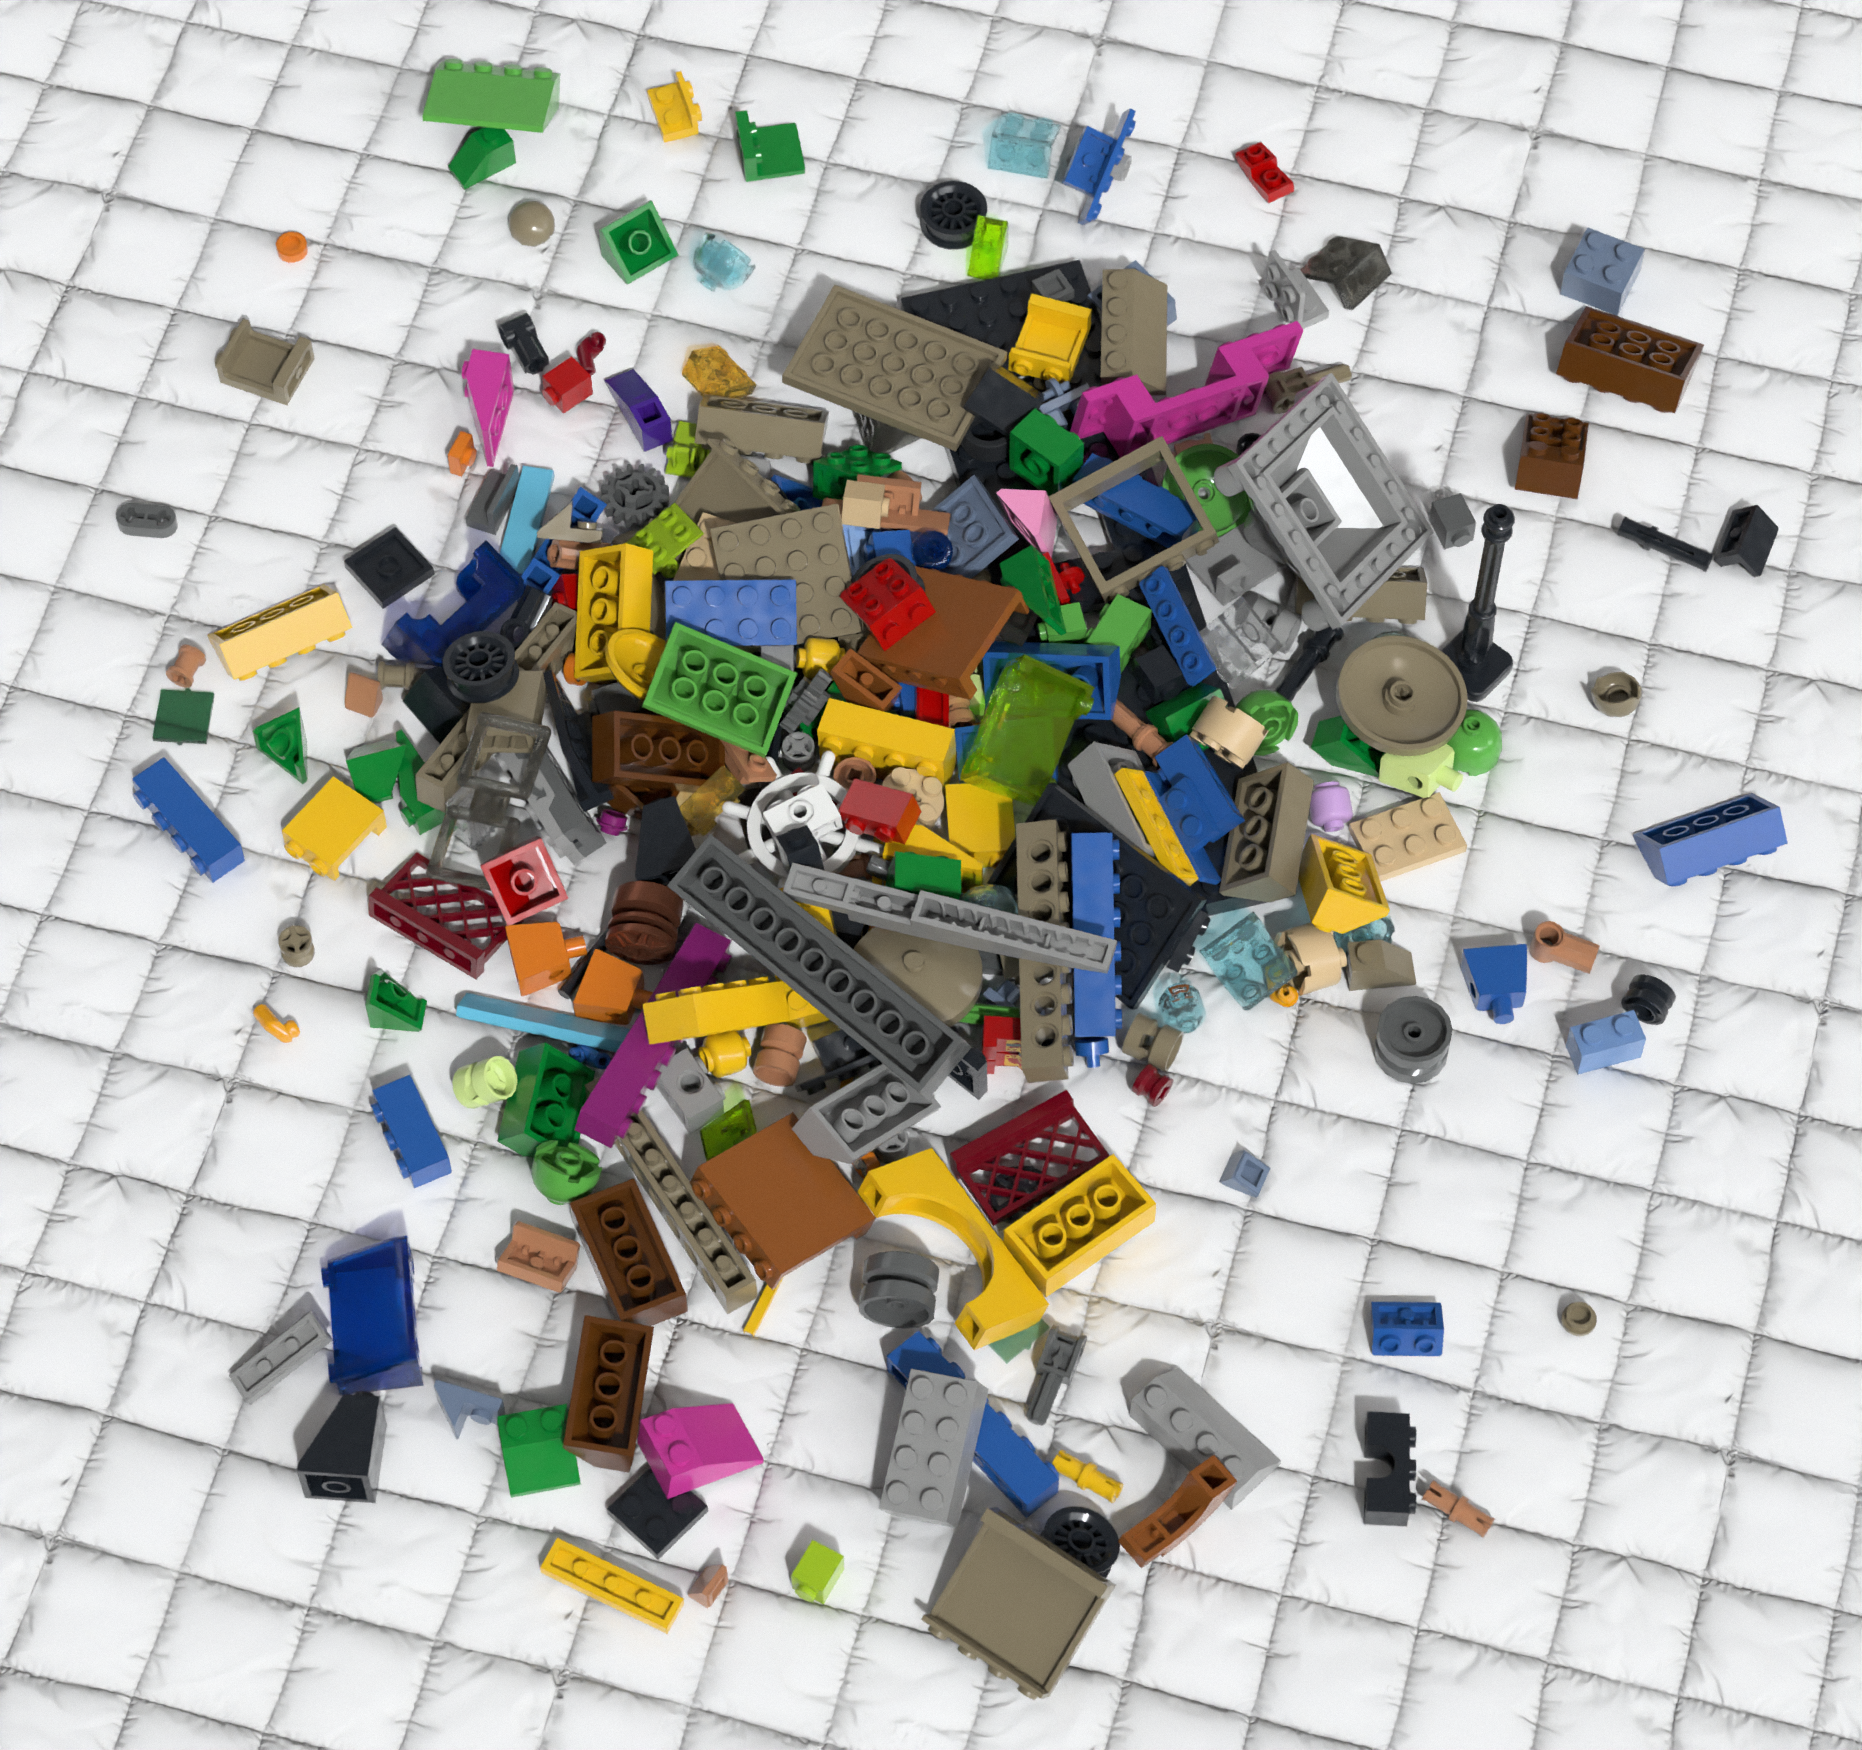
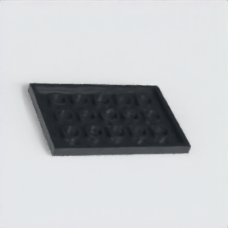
M1049 783L1024 823L1056 819L1060 831L1066 832L1068 851L1062 852L1063 862H1067L1069 880L1063 882V892L1067 891L1069 897V912H1066L1069 928L1072 929L1071 833H1113V840L1119 839V860H1113V873H1119L1120 894H1114V907H1120V927L1114 928V940L1121 941V961H1115V975H1121L1122 994L1115 995V997L1130 1009H1138L1207 899L1056 783ZM1016 837L983 888V893L991 900L1018 894ZM1042 856L1037 862L1045 861L1049 856ZM1043 886L1040 889L1049 888L1050 886Z

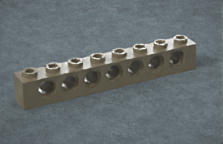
M557 602L554 603L515 651V660L518 663L519 671L531 670L543 671L545 673L552 669L555 676L564 666L566 658L575 652L577 611ZM470 708L415 775L418 801L444 813L450 809L494 754L489 752H471L466 735Z
M1056 819L1017 823L1018 915L1035 920H1040L1044 916H1051L1046 921L1047 923L1069 928L1068 922H1064V912H1069V897L1067 891L1063 892V882L1069 880L1067 862H1063L1062 852L1068 851L1066 832L1060 831ZM1049 856L1047 860L1037 862L1040 857ZM1043 886H1050L1044 892H1037ZM1019 958L1022 1071L1028 1083L1069 1079L1068 1067L1074 1065L1072 1046H1068L1067 1035L1073 1034V1023L1071 1015H1067V1004H1072V991L1070 983L1066 984V973H1071V968ZM1046 977H1053V979L1046 984H1040V981ZM1046 1008H1054L1047 1015L1040 1014ZM1055 1039L1052 1044L1041 1046L1045 1040Z
M601 1076L585 1085L587 1099ZM641 1110L639 1115L633 1113L630 1117L633 1122L624 1139L618 1137L614 1144L726 1313L730 1314L757 1298L756 1280L721 1227L714 1220L705 1203L696 1197L689 1183L690 1181L644 1112Z

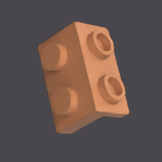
M517 1221L513 1227L512 1240L498 1260L497 1271L561 1293L577 1269L580 1243Z

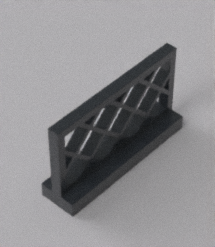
M551 669L543 673L561 749L570 765L579 804L584 812L615 798L611 784L592 782V716L589 710L579 715L577 714Z

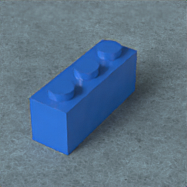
M1186 734L1155 756L1161 767L1157 772L1167 786L1171 785L1173 787L1184 777L1192 780L1221 832L1210 842L1214 843L1245 821L1201 746Z
M411 1075L373 1089L375 1103L370 1104L376 1122H384L387 1131L383 1132V1136L389 1150L393 1151L396 1149L400 1159L396 1160V1164L402 1178L406 1179L409 1177L415 1189L451 1174L452 1169L448 1154Z

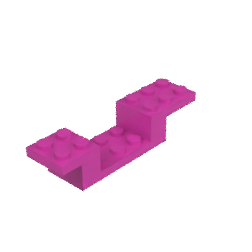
M1295 321L1286 325L1279 324L1273 329L1262 333H1252L1246 338L1235 342H1226L1217 348L1204 387L1198 389L1191 388L1185 393L1171 398L1164 397L1157 403H1155L1137 374L1127 378H1118L1112 383L1100 387H1090L1082 392L1070 432L1077 434L1080 439L1104 432L1121 458L1160 436H1163L1165 442L1170 444L1255 415L1269 375L1290 368L1304 330L1299 322Z

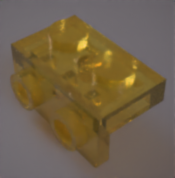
M719 345L692 350L682 371L683 377L702 397L705 394L737 398L751 395L756 387V383L747 375L746 371L740 368L728 355L727 351Z
M725 766L720 767L679 806L683 818L687 822L686 825L691 837L698 834L704 836L716 826L717 822L714 819L723 812L722 805L724 802H740L737 797L745 788Z

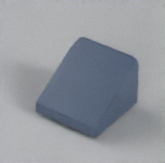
M1243 1150L1231 1155L1219 1182L1229 1188L1256 1198L1259 1196L1271 1168Z

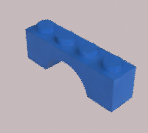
M580 487L572 498L574 500L572 525L577 526L578 521L596 522L607 504ZM555 539L544 540L508 596L519 602L527 584L549 594L564 570L551 567L547 559L548 548Z

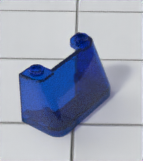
M485 540L473 552V558L456 577V590L466 602L441 625L430 614L423 619H414L406 612L395 622L381 645L397 660L441 667L443 666L444 654L454 641L473 632L485 631L518 601L524 592V580L492 545Z
M408 1235L391 1237L328 1259V1267H321L323 1288H329L334 1362L328 1363L330 1384H337L339 1396L354 1394L358 1391L374 1392L424 1386L423 1371L419 1364L420 1347L417 1337L413 1287L415 1274L414 1259Z

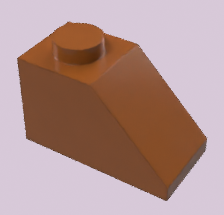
M851 648L830 672L846 702L888 712L894 706L902 689L899 684Z

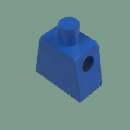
M1527 944L1463 949L1460 968L1475 1009L1478 1011L1492 1010L1494 1022L1497 1024L1512 1022L1514 1020L1513 1008L1522 1007L1526 996Z

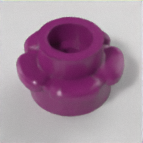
M603 809L601 816L596 819L598 824L601 825L600 830L609 835L619 836L620 831L628 829L626 825L628 817L618 811Z

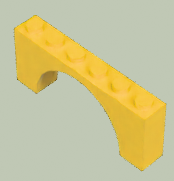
M933 1148L868 1171L858 1190V1194L876 1218L891 1214H908L932 1220L956 1234L975 1256L982 1275V1293L965 1304L954 1323L973 1350L1038 1324L1049 1303Z

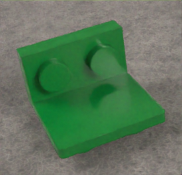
M747 110L735 112L737 139L746 182L805 173V164L796 123L756 128L755 122H749Z
M851 445L849 449L842 452L828 453L827 457L814 461L813 497L820 500L824 498L843 500L847 480L857 481L858 474L881 477L901 470L902 462L892 459L889 454L872 452L864 445Z

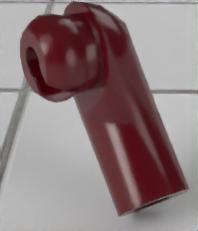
M600 332L592 333L581 342L576 350L578 363L591 376L596 372L594 359L602 352L606 344V338Z

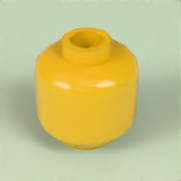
M809 638L806 640L803 648L797 649L796 667L802 668L803 675L810 680L815 677L821 668L830 674L833 667L845 655V650L840 648L838 642L834 639Z
M736 1031L709 1035L704 1038L703 1045L698 1050L699 1057L705 1064L708 1073L711 1072L717 1078L744 1070L747 1066V1057L752 1054L748 1039L746 1037L741 1038Z

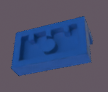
M1371 1302L1372 1354L1374 1356L1442 1355L1444 1323L1441 1303Z

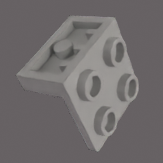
M1270 251L1268 265H1266L1267 277L1264 290L1269 300H1274L1278 305L1283 320L1286 323L1298 321L1301 327L1305 329L1328 319V308L1299 267L1289 270L1277 251Z

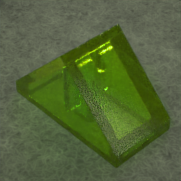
M978 215L967 276L984 280L1000 276L1008 250L1009 221Z
M742 1100L699 1130L706 1161L757 1133L750 1100Z

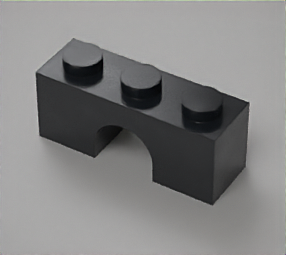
M1367 1411L1364 1427V1458L1380 1459L1386 1462L1391 1468L1392 1473L1383 1478L1366 1479L1364 1489V1525L1407 1527L1409 1514L1416 1513V1493L1410 1492V1481L1416 1480V1459H1410V1448L1416 1447V1426H1410V1413Z

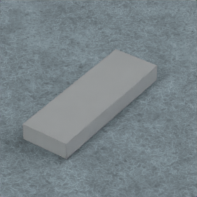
M309 1311L229 1374V1377L245 1402L251 1405L333 1341L317 1314Z

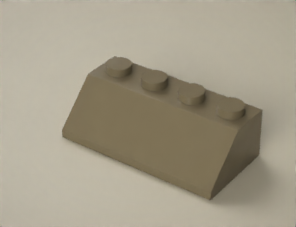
M1136 269L1103 270L1101 383L1103 386L1112 383L1118 378H1127L1137 374L1151 396L1166 395L1167 284Z
M705 394L698 409L695 443L702 444L703 449L712 450L706 443L708 438L717 440L725 438L738 447L737 453L741 455H751L752 451L762 452L765 457L771 459H783L784 455L796 457V461L800 463L812 464L814 460L821 459L823 454L829 411Z
M1400 566L1347 621H1352L1353 617L1366 618V621L1371 623L1385 622V619H1398V622L1402 624H1416L1417 620H1425L1427 579L1424 567ZM1295 573V613L1302 615L1304 603L1315 597L1306 583Z
M1289 762L1238 780L1235 804L1245 821L1229 832L1219 893L1224 896L1271 903L1296 894L1314 780Z

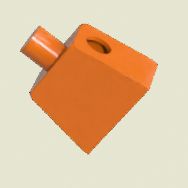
M558 922L505 926L508 946L521 996H526L566 980L571 975L569 959L587 955L583 935L564 939L560 923Z
M595 949L573 1001L575 1017L604 1023L628 1025L631 1022L635 1009L643 1010L642 1004L647 1003L653 993L643 990L645 985L643 971L612 955Z

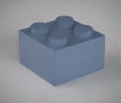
M1587 227L1564 272L1560 295L1618 316L1640 273L1645 249Z

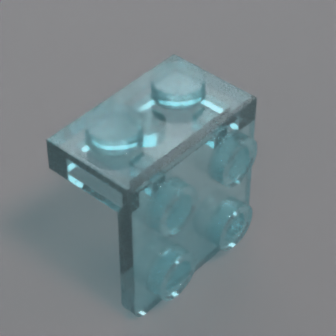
M1254 912L1240 920L1199 951L1213 974L1243 1010H1250L1298 973L1295 965L1274 942Z

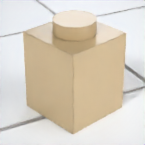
M847 480L843 497L842 524L879 529L881 518L888 517L890 498L884 497L885 485Z

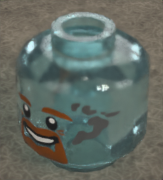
M1183 983L1173 984L1159 998L1158 1006L1164 1024L1183 1031L1185 1034L1195 1031L1206 1018V1010L1198 989L1192 985Z

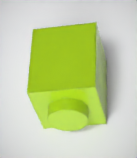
M812 1540L791 1575L792 1589L795 1590L796 1595L805 1601L813 1602L816 1600L824 1605L845 1569L844 1556Z

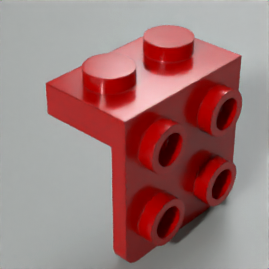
M887 558L877 564L840 595L842 601L866 624L876 643L884 652L936 613L922 587L892 558Z

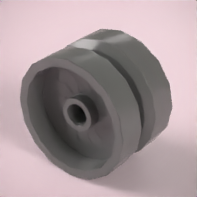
M1418 996L1402 997L1388 1004L1380 1015L1374 1046L1376 1061L1384 1073L1396 1081L1409 1084L1427 1082L1437 1076L1447 1061L1453 1031L1450 1017L1439 1004L1429 998Z
M888 1251L870 1255L864 1261L862 1283L865 1286L860 1290V1314L876 1324L887 1327L917 1328L929 1324L934 1320L936 1296L934 1293L938 1289L939 1267L933 1261L909 1252Z

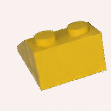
M915 824L905 844L894 841L885 843L883 859L890 862L895 851H909L920 855L945 856L949 859L961 860V892L982 901L983 864L923 825Z

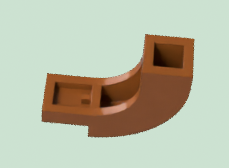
M1215 1455L1211 1456L1187 1474L1177 1491L1162 1506L1122 1534L1118 1542L1140 1568H1143L1158 1556H1165L1191 1535L1222 1504L1238 1481Z

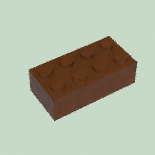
M622 711L603 713L592 716V782L699 794L725 789V747L720 739L665 716Z
M634 1178L569 1203L572 1222L617 1321L653 1326L688 1312L684 1288Z

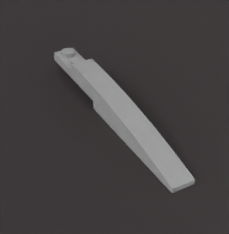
M792 863L782 891L794 901L848 914V918L851 921L975 950L1108 974L1117 946V940L922 890L917 895Z

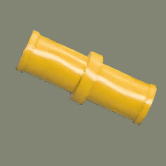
M1063 1449L1059 1451V1455H1056L1052 1462V1465L1060 1474L1077 1482L1078 1488L1082 1490L1089 1489L1109 1500L1110 1503L1116 1501V1498L1119 1497L1124 1484L1122 1482H1118L1097 1470V1465L1091 1462L1086 1464L1066 1453Z

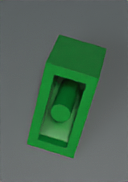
M484 127L469 136L449 164V171L465 190L516 164L513 139L505 129Z
M1341 715L1319 721L1311 745V749L1331 766L1375 777L1379 776L1380 761L1385 752L1377 750L1359 739L1349 729Z

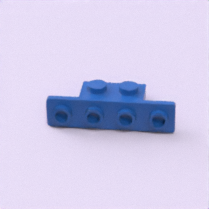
M1131 108L1122 113L1113 137L1089 126L1084 127L1061 182L1088 195L1078 223L1083 226L1090 223L1091 220L1095 221L1102 208V204L1099 203L1102 193H1107L1113 181V176L1110 175L1114 164L1118 165L1124 155L1125 149L1122 148L1125 137L1129 138L1135 128L1136 121L1133 118L1136 111Z
M1160 566L1143 579L1139 586L1187 684L1195 686L1216 670V666L1168 569Z
M1146 771L1144 774L1198 876V881L1214 885L1218 884L1221 878L1203 846L1221 832L1192 780L1184 777L1170 788V786L1163 782L1159 774Z

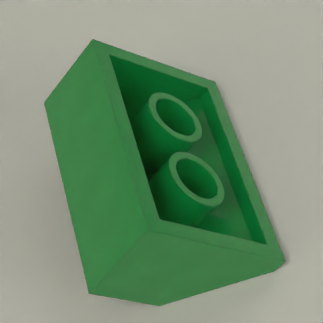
M545 1042L519 1051L515 1065L517 1087L514 1094L507 1098L497 1142L522 1156L533 1158L536 1148L543 1142L558 1140L557 1146L566 1148L569 1142L579 1144L581 1133L575 1131V1126L580 1110L587 1101L585 1085L594 1080L595 1071Z

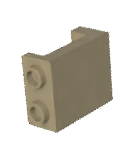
M243 318L238 328L235 327L232 330L225 350L220 351L217 355L215 368L218 371L220 383L287 406L315 358L311 340L299 337L296 344L293 345L253 331L250 320Z

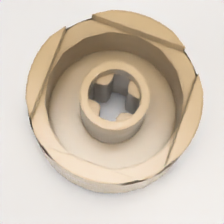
M1213 695L1192 727V732L1189 736L1199 744L1207 745L1215 750L1214 754L1229 764L1233 763L1243 769L1249 763L1269 731L1248 714L1238 708L1235 709L1231 706L1228 708L1226 706L1228 702Z
M895 768L884 779L881 786L913 794L922 811L916 824L923 825L932 831L944 808L941 782L935 777L922 776L915 769Z
M1309 922L1276 934L1274 948L1275 950L1280 949L1282 959L1277 960V965L1283 968L1284 983L1295 988L1299 996L1339 983L1341 968L1347 965V958L1344 950L1341 947L1337 948L1333 938V930L1330 933L1323 932Z

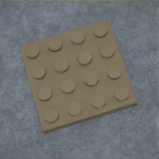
M839 504L710 529L720 580H796L797 645L805 643L809 638L829 639L863 632L860 618L840 597L841 593L852 584V573ZM756 645L734 647L752 654L761 652V646L783 645Z

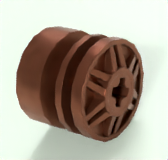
M631 881L619 885L614 894L611 909L612 918L609 921V931L606 933L605 938L606 948L620 959L635 964L657 965L670 961L675 954V943L678 938L677 928L680 926L684 907L683 899L669 887L655 882Z

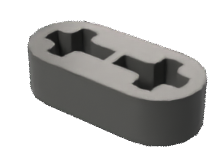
M127 503L122 505L116 512L118 527L126 535L167 538L172 536L178 528L176 515L167 506ZM131 516H136L131 523L126 522V520H130ZM162 519H167V521H164L163 525L157 524L161 523Z

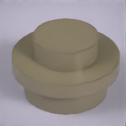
M1575 1302L1569 1304L1563 1310L1561 1322L1568 1333L1574 1336H1585L1594 1330L1597 1316L1588 1304Z

